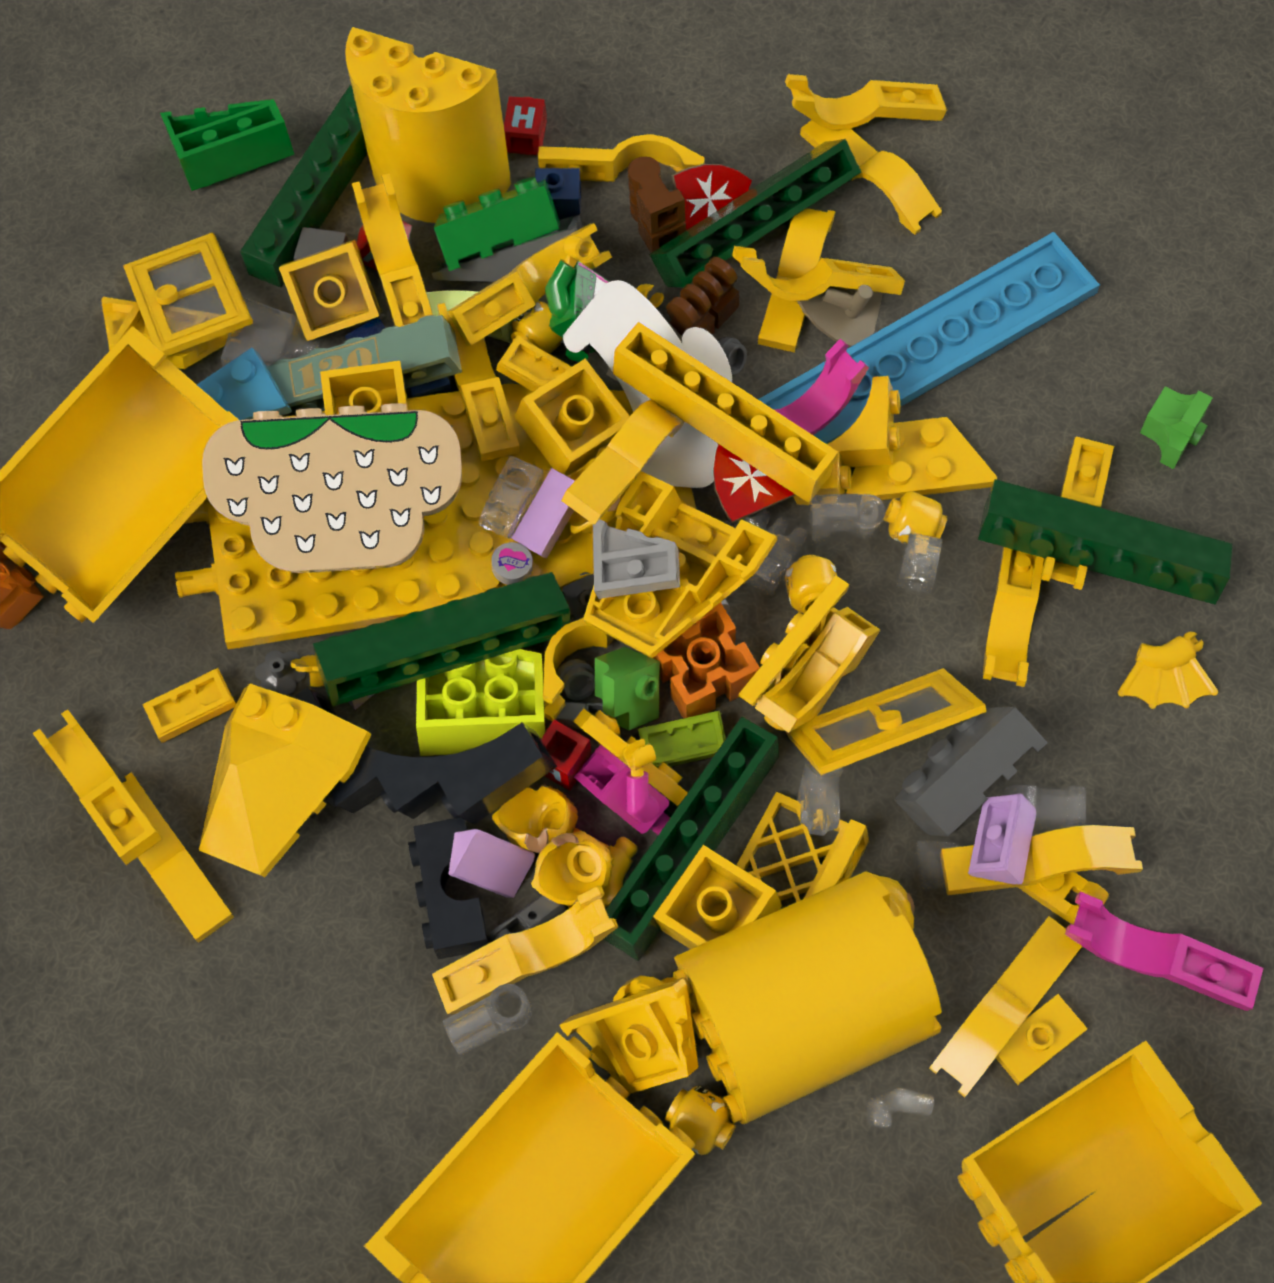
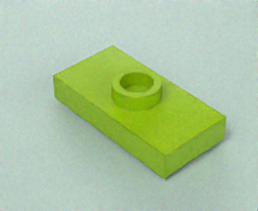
M720 711L638 729L640 739L643 738L645 740V745L651 744L654 748L656 761L652 762V764L657 768L662 762L671 767L712 758L726 739Z

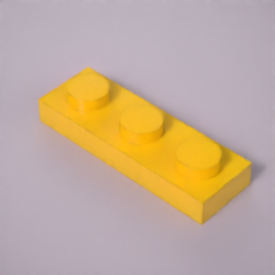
M583 708L573 722L627 765L623 756V749L637 740L631 736L625 742L614 733L619 727L617 723L600 710L593 716ZM664 762L658 768L652 763L643 766V771L648 773L649 784L678 806L688 794L678 785L683 777Z

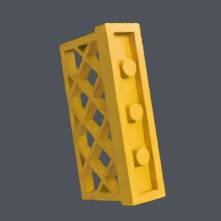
M776 792L736 866L746 871L751 862L753 871L748 873L762 881L761 877L785 870L791 888L777 892L780 901L795 897L796 902L800 901V894L806 893L805 899L851 878L869 843L867 826L852 819L847 823ZM782 806L796 813L801 825L777 833L773 819ZM804 817L812 821L805 823ZM826 826L838 832L833 844L815 850L809 834L810 831ZM770 827L772 835L764 837ZM804 834L810 852L786 859L780 841ZM776 843L782 861L757 869L753 857L757 849ZM826 856L822 865H820L818 858ZM814 860L818 871L814 880L796 886L790 868Z

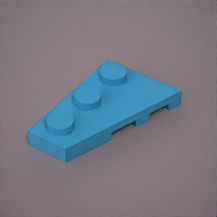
M253 347L197 384L227 412L230 411L239 420L254 419L253 412L279 411V415L292 412L265 363Z

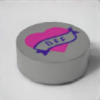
M509 542L500 545L492 555V572L501 583L506 585L523 581L531 575L532 555L524 545Z

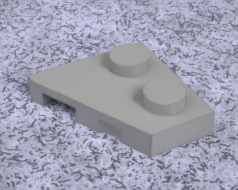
M599 520L595 525L593 524L594 592L598 599L680 587L679 549L675 542L659 537L649 538L643 532L629 528L627 531L612 528L607 525L606 521Z

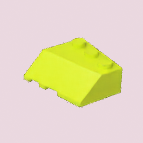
M518 649L417 681L416 729L420 756L450 755L476 748L498 738L521 722L536 731L540 738L545 734L541 653Z

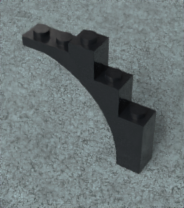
M309 686L295 695L296 699L313 704L337 716L327 697ZM521 722L494 740L476 748L450 755L408 757L393 755L366 746L352 775L345 783L339 781L325 798L334 808L340 807L354 814L381 795L383 801L393 813L400 812L412 819H415L442 800L444 806L454 818L461 817L472 824H476L552 771L557 765L538 733Z

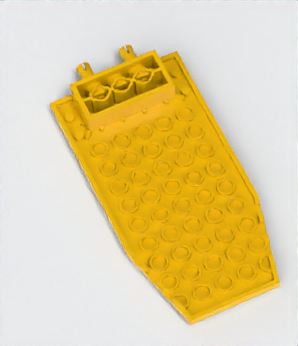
M521 384L502 385L520 445L519 453L482 462L464 401L459 391L407 399L408 410H423L437 414L446 420L455 431L461 451L462 482L456 498L447 508L439 513L424 516V536L421 545L415 554L404 563L388 568L295 573L276 568L266 562L257 552L251 538L250 526L233 521L220 514L207 497L184 524L207 521V524L210 525L215 563H212V567L175 572L179 598L216 591L220 599L225 643L229 650L364 628L371 624L383 623L406 616L411 612L423 611L443 605L451 600H459L483 593L491 588L506 586V584L498 581L492 572V555L502 544L509 542L518 543L512 539V536L551 468H553L514 418L522 398L533 391ZM610 390L630 416L633 410L625 392ZM674 486L681 502L696 509L692 489L690 487ZM615 516L607 525L615 528L617 517ZM567 523L547 559L528 549L533 560L532 572L529 577L553 572L561 591L564 586L590 574L594 575L593 531L591 533L579 532L573 534L571 533L569 523ZM589 572V574L580 576L582 573Z

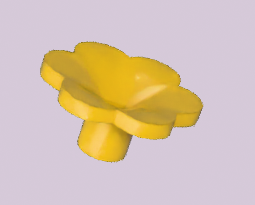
M306 655L301 657V659L291 661V667L295 668L296 671L309 672L310 686H324L315 655Z

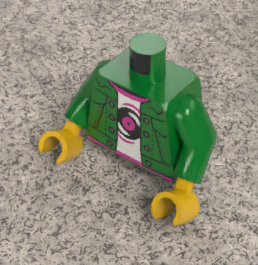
M576 236L569 237L565 241L564 252L567 257L565 260L561 259L545 287V294L551 312L549 326L554 333L562 338L599 290L609 282L580 262H585L592 258L595 246L587 241L582 243V238ZM642 284L637 287V290L647 298L648 292L654 285ZM657 292L652 295L649 301L655 308L659 307L664 300V295ZM588 344L577 353L567 349L566 356L573 361L580 362L584 359L588 360L589 353H593L596 350Z

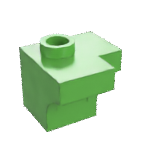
M1166 386L1164 387L1147 415L1140 434L1154 440L1160 447V463L1174 469L1188 444L1197 446L1208 426L1201 421L1213 397L1199 390L1193 395H1185Z
M622 647L596 657L595 696L602 699V712L613 718L617 717L618 725L627 730L634 729L659 718L660 661L627 647Z

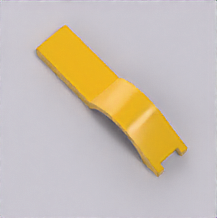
M788 74L785 80L786 87L791 89L793 95V108L818 125L834 130L854 128L869 122L874 117L942 121L947 111L938 85L870 80L862 89L849 96L823 98L811 91L805 75Z
M813 120L801 127L800 135L814 148L826 141L846 139L861 170V173L851 180L864 178L878 186L892 202L899 216L900 223L914 235L921 231L918 222L928 214L933 215L935 218L942 214V210L918 174L906 161L894 153L886 151L877 152L851 128L834 130L822 127Z
M647 134L633 136L619 143L614 149L539 146L538 164L539 168H580L581 181L614 182L619 173L627 168L634 159L639 157H651L660 163L670 166L676 172L704 164V157L667 137Z
M387 173L382 175L383 184L362 189L358 181L352 183V187L394 324L401 327L415 323L420 318L433 314L418 265L406 236L391 177Z
M806 208L793 217L787 232L776 279L791 280L799 278L815 268L820 261L828 232L831 231L836 211L828 210V212ZM771 294L758 337L759 345L795 353L806 316L797 301H788Z
M589 224L541 249L521 262L504 277L447 311L465 344L468 346L475 344L534 307L536 302L545 295L546 284L561 259L565 260L567 257L564 252V243L567 238L576 236L582 238V243L587 241L594 244L590 235L598 230L595 224ZM595 246L592 258L588 261L580 262L593 269L612 258L609 251L599 253Z
M734 246L732 254L740 262L741 267L774 296L788 301L809 300L824 293L830 286L858 289L861 285H868L873 292L901 295L905 280L892 267L821 258L815 268L802 277L791 280L774 279L766 273L765 262L763 259H757L754 248Z
M445 303L437 304L438 314H442L455 331L462 372L453 376L464 401L481 462L519 453L520 445L499 377L495 376L491 366L484 338L471 346L466 345L449 316Z
M652 399L642 403L624 422L608 446L566 490L561 501L595 525L633 483L667 436L673 438L685 421Z
M1075 436L1060 497L1101 508L1114 446ZM1047 556V558H1044L1041 579L1046 581L1053 579L1074 585L1073 588L1082 590L1088 567L1082 565L1075 567L1057 562L1055 558Z
M1003 547L995 601L984 654L983 679L991 680L993 677L1016 682V686L1025 687L1029 663H1027V651L1039 597L1044 562L1042 557Z
M583 618L563 626L552 636L545 651L544 715L545 718L551 721L555 720L565 707V700L560 695L564 689V682L556 674V670L564 658L578 649L592 646L607 648L614 639L585 623Z
M67 709L61 715L68 725L49 738L45 736L40 728L33 735L80 798V802L120 859L127 865L161 841L162 838L89 736Z
M130 772L125 776L126 781L122 784L162 838L161 841L137 858L149 872L192 936L199 943L232 920L234 916L162 817L136 777Z
M1073 826L1033 836L1031 838L1022 884H1009L971 876L968 871L974 845L941 849L940 858L947 895L1036 885L1054 876L1086 870H1108L1115 872L1117 875L1141 872L1143 870L1142 862L1135 860L1131 839H1134L1136 836L1134 827Z
M596 886L577 896V901L571 908L548 922L521 932L506 934L434 972L432 976L447 1014H456L528 976L566 963L588 951L618 928L615 919H609L601 900L605 895L602 887Z
M1048 916L1007 970L972 1011L929 1068L935 1074L943 1068L959 1081L962 1087L958 1092L963 1097H966L1082 947L1065 935L1066 928L1050 916Z

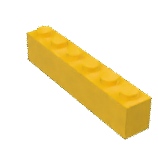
M640 322L632 328L615 348L613 375L806 502L810 503L831 476L838 451Z

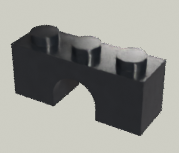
M458 817L457 819L452 818L413 826L416 841L408 842L412 866H420L422 881L415 882L419 907H427L429 922L422 923L426 949L434 948L437 958L440 960L469 954L489 944L483 909L479 898L459 901L445 894L446 883L451 877L448 874L454 833L467 831L466 821Z

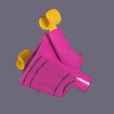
M607 715L610 719L617 723L616 718ZM619 727L614 732L618 736L621 735ZM643 738L627 745L623 749L626 765L599 743V747L595 748L594 753L580 768L574 778L641 834L651 829L655 834L659 835L672 814L666 810L670 801L649 784L648 773L643 771V766L656 761L653 746L651 744L645 745Z

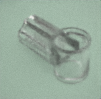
M806 759L797 794V800L800 803V823L808 828L809 834L824 836L828 831L837 829L839 825V783L843 768L841 767L820 775Z
M503 984L494 989L487 998L442 1022L458 1055L462 1057L510 1030L523 1028L531 1019L533 1009L529 998L520 987L514 984ZM509 998H518L521 1000L520 1011L510 1018L501 1016L500 1007L502 1003Z

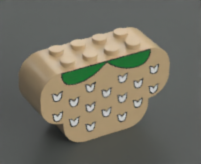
M401 403L381 405V412L366 413L364 406L339 407V414L325 415V413H322V409L319 408L296 410V417L284 418L282 415H279V411L253 412L254 419L233 421L219 428L208 440L202 458L204 489L212 506L228 519L250 526L253 544L266 562L276 568L295 573L388 568L404 563L415 554L421 545L424 536V516L439 513L447 508L456 498L462 482L460 444L450 424L437 414L423 410H408L407 404Z

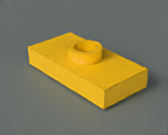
M517 335L499 361L496 371L531 391H535L572 366Z
M216 668L142 705L161 743H164L233 709L236 702L219 668Z
M1057 994L1025 1019L997 1055L996 1059L1019 1085L1087 1030V1027L1060 995Z

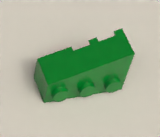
M274 99L228 104V110L207 113L206 108L203 107L194 108V114L173 117L171 111L160 113L191 191L295 155L285 122Z
M536 177L527 178L515 183V190L501 194L500 189H494L478 196L480 201L465 205L464 200L444 206V213L439 215L434 230L449 272L460 268L459 261L480 255L483 259L493 255V250L511 244L517 246L558 230L560 221L546 179L537 182Z

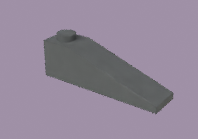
M576 214L559 220L560 226L558 230L517 246L511 244L496 249L493 255L482 259L480 255L459 261L460 268L450 272L446 262L437 264L432 271V276L434 280L495 282L510 273L516 266L536 252L583 228L581 215Z

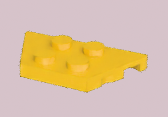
M109 297L101 299L109 351L132 326L152 342L137 302ZM161 306L172 334L218 317V315ZM244 328L169 355L166 358L178 369H186L240 337L244 332Z
M948 417L894 423V426L899 428L900 448L899 450H893V465L855 467L852 475L851 489H847L845 502L846 504L896 499L901 498L908 491L921 495L989 488L992 487L994 479L997 480V476Z
M835 576L804 615L798 612L792 618L785 631L787 636L779 645L773 643L769 646L760 661L762 666L739 693L740 698L755 706L763 694L776 686L793 669L820 635L832 615L839 611L834 606L847 593L849 588L847 582Z
M684 977L573 1015L560 1024L562 1031L567 1036L576 1031L593 1048L590 1050L593 1054L590 1058L599 1067L607 1070L629 1094L688 1077L699 1068L688 989Z

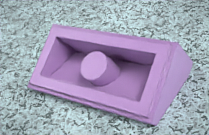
M551 468L513 534L512 539L547 559L574 512L572 508L561 500L566 490L575 480Z
M1023 794L987 797L988 800L982 804L968 873L973 877L1009 884H1022L1036 809Z
M473 829L454 833L448 875L501 896L514 898L533 863L535 853L481 830Z

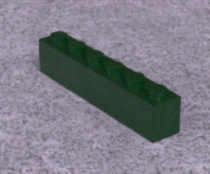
M349 85L240 250L249 275L277 287H282L284 280L279 267L294 261L302 227L320 228L368 154L352 85Z
M846 139L822 143L650 253L649 255L667 287H685L693 282V278L698 272L705 271V265L713 257H719L726 261L733 256L734 246H749L860 174L861 170Z
M994 479L984 506L978 540L1042 558L1049 556L1055 558L1057 562L1075 567L1079 565L1088 567L1087 570L1214 605H1216L1230 579L1232 543Z
M553 572L540 576H532L503 587L491 588L483 593L463 599L451 600L446 604L423 611L411 612L406 616L383 623L371 624L366 628L343 635L331 636L326 640L313 643L318 670L333 707L551 640L552 636L563 626L570 623V608Z
M744 717L740 718L607 907L606 912L609 919H615L618 928L604 938L605 941L635 960L639 961L661 930L653 917L701 847L704 845L712 851L716 850L778 760L779 746L777 736Z

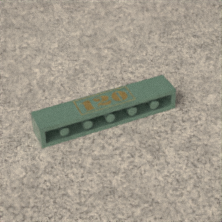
M442 314L438 316H424L415 323L401 327H387L378 334L364 338H350L344 344L331 348H317L310 351L307 355L294 359H280L267 366L292 410L291 413L282 415L283 417L296 415V410L319 408L325 411L320 371L400 361L405 389L462 372L455 331Z

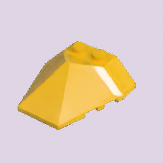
M641 471L618 504L615 514L617 517L615 528L622 531H627L629 528L643 532L649 538L659 537L675 542L679 549L680 587L598 599L593 585L583 620L590 626L653 658L752 577L778 539L775 535L742 519L737 527L734 528L681 502L674 486Z
M249 684L243 689L225 725L199 851L265 878L299 838L300 835L297 833V830L313 812L318 815L325 807L326 803L323 800L339 781L345 783L352 775L371 733L313 704Z

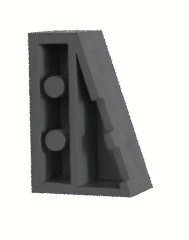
M1016 707L986 708L987 712L954 724V728L945 739L939 740L930 748L927 754L929 758L921 768L912 772L903 781V789L894 801L928 835L949 836L988 800L983 794L988 787L1001 775L1009 780L1017 772L1013 764L1031 747L1039 752L1048 743Z

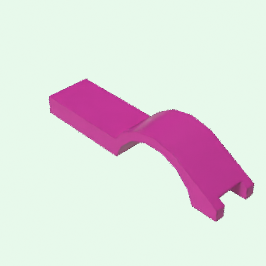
M839 339L825 354L826 362L816 382L793 403L781 409H775V411L814 435L824 429L845 408L869 367L861 360L857 363L846 352L849 346L845 341Z
M1083 892L1077 894L1075 903L1079 905L1074 925L1070 924L1067 926L1065 935L1097 957L1145 975L1163 977L1242 1010L1249 1011L1253 1009L1264 968L1183 934L1161 933L1137 927L1111 914L1103 906L1102 900Z

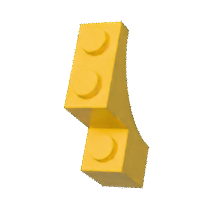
M889 376L872 378L870 395L860 416L847 431L827 444L838 451L831 476L810 503L797 495L793 496L797 505L845 504V489H851L852 485L850 467L893 465V450H899L900 448L899 428L894 426V414H900L901 402L899 390H893Z
M849 607L835 612L804 656L776 686L762 695L755 709L765 715L764 719L770 726L781 731L786 730L788 733L814 719L821 712L841 678L854 671L879 634L880 629Z

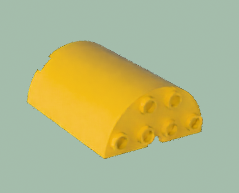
M352 27L346 42L345 57L376 185L383 184L382 175L390 174L400 213L419 221L436 223L439 215L444 213L443 207L461 200H464L465 205L480 201L478 197L480 194L494 189H500L501 194L507 192L511 185L496 70L437 52L420 58L414 55V48L411 44Z
M867 871L674 956L679 969L673 972L674 979L677 980L684 977L687 983L688 996L695 1009V1012L691 1013L692 1024L700 1040L705 1038L712 1049V1054L706 1056L707 1063L716 1081L722 1080L728 1095L723 1097V1100L730 1109V1118L733 1123L739 1121L741 1124H747L939 1034L942 1028L935 1016L942 1013L938 992L920 944L904 914L895 917L890 910V893L875 876Z
M1146 1040L963 1159V1173L957 1176L961 1187L968 1197L974 1201L983 1218L978 1222L983 1236L992 1247L999 1244L1010 1260L1005 1263V1268L1014 1283H1147L1262 1204L1215 1136L1200 1124L1195 1116L1193 1105ZM1084 1199L1028 1242L1024 1241L1023 1236Z

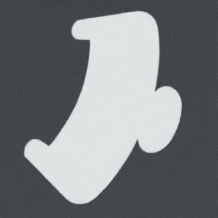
M616 280L606 283L563 335L564 344L569 351L577 353L590 344L613 372L615 348L632 328L640 322L732 382V372L726 354L712 334L702 328H689L684 332L681 343L674 330L651 302L637 289L624 281ZM616 377L630 402L633 412L642 403L650 400V398ZM684 422L673 438L667 436L641 471L676 487H706L714 481L713 468L718 443Z

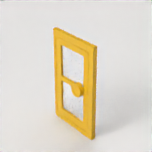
M209 233L123 265L150 339L166 357L253 324V319L214 233Z
M942 668L818 715L789 733L786 731V733L818 773L823 775L987 712L985 704Z

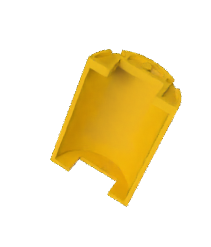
M132 326L0 470V541L7 546L2 552L18 566L23 567L27 563L39 573L35 580L52 594L57 590L63 593L61 596L68 601L64 608L81 623L87 618L94 623L207 498L202 468L205 446L210 437L219 428L239 419L230 411L227 412L171 363L160 349Z
M557 1032L364 1247L402 1283H587L694 1158L695 1153L692 1149L695 1143L676 1126L669 1131L663 1125V1122L647 1107L643 1106L638 1111L626 1100L630 1094L618 1081L611 1076L604 1081L595 1073L593 1065L589 1060L593 1054L581 1041L574 1036L567 1041Z

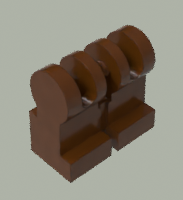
M651 157L634 159L628 166L630 213L632 218L638 222L639 234L650 253L686 231L684 222L685 199L679 189L671 192L668 191L661 180V168L658 161Z
M713 257L705 265V271H700L694 276L693 284H687L681 290L680 297H674L667 304L666 310L672 319L669 324L676 328L682 337L687 329L693 327L702 328L713 335L715 327L719 329L738 309L739 291L733 287L738 277L734 269L725 260Z

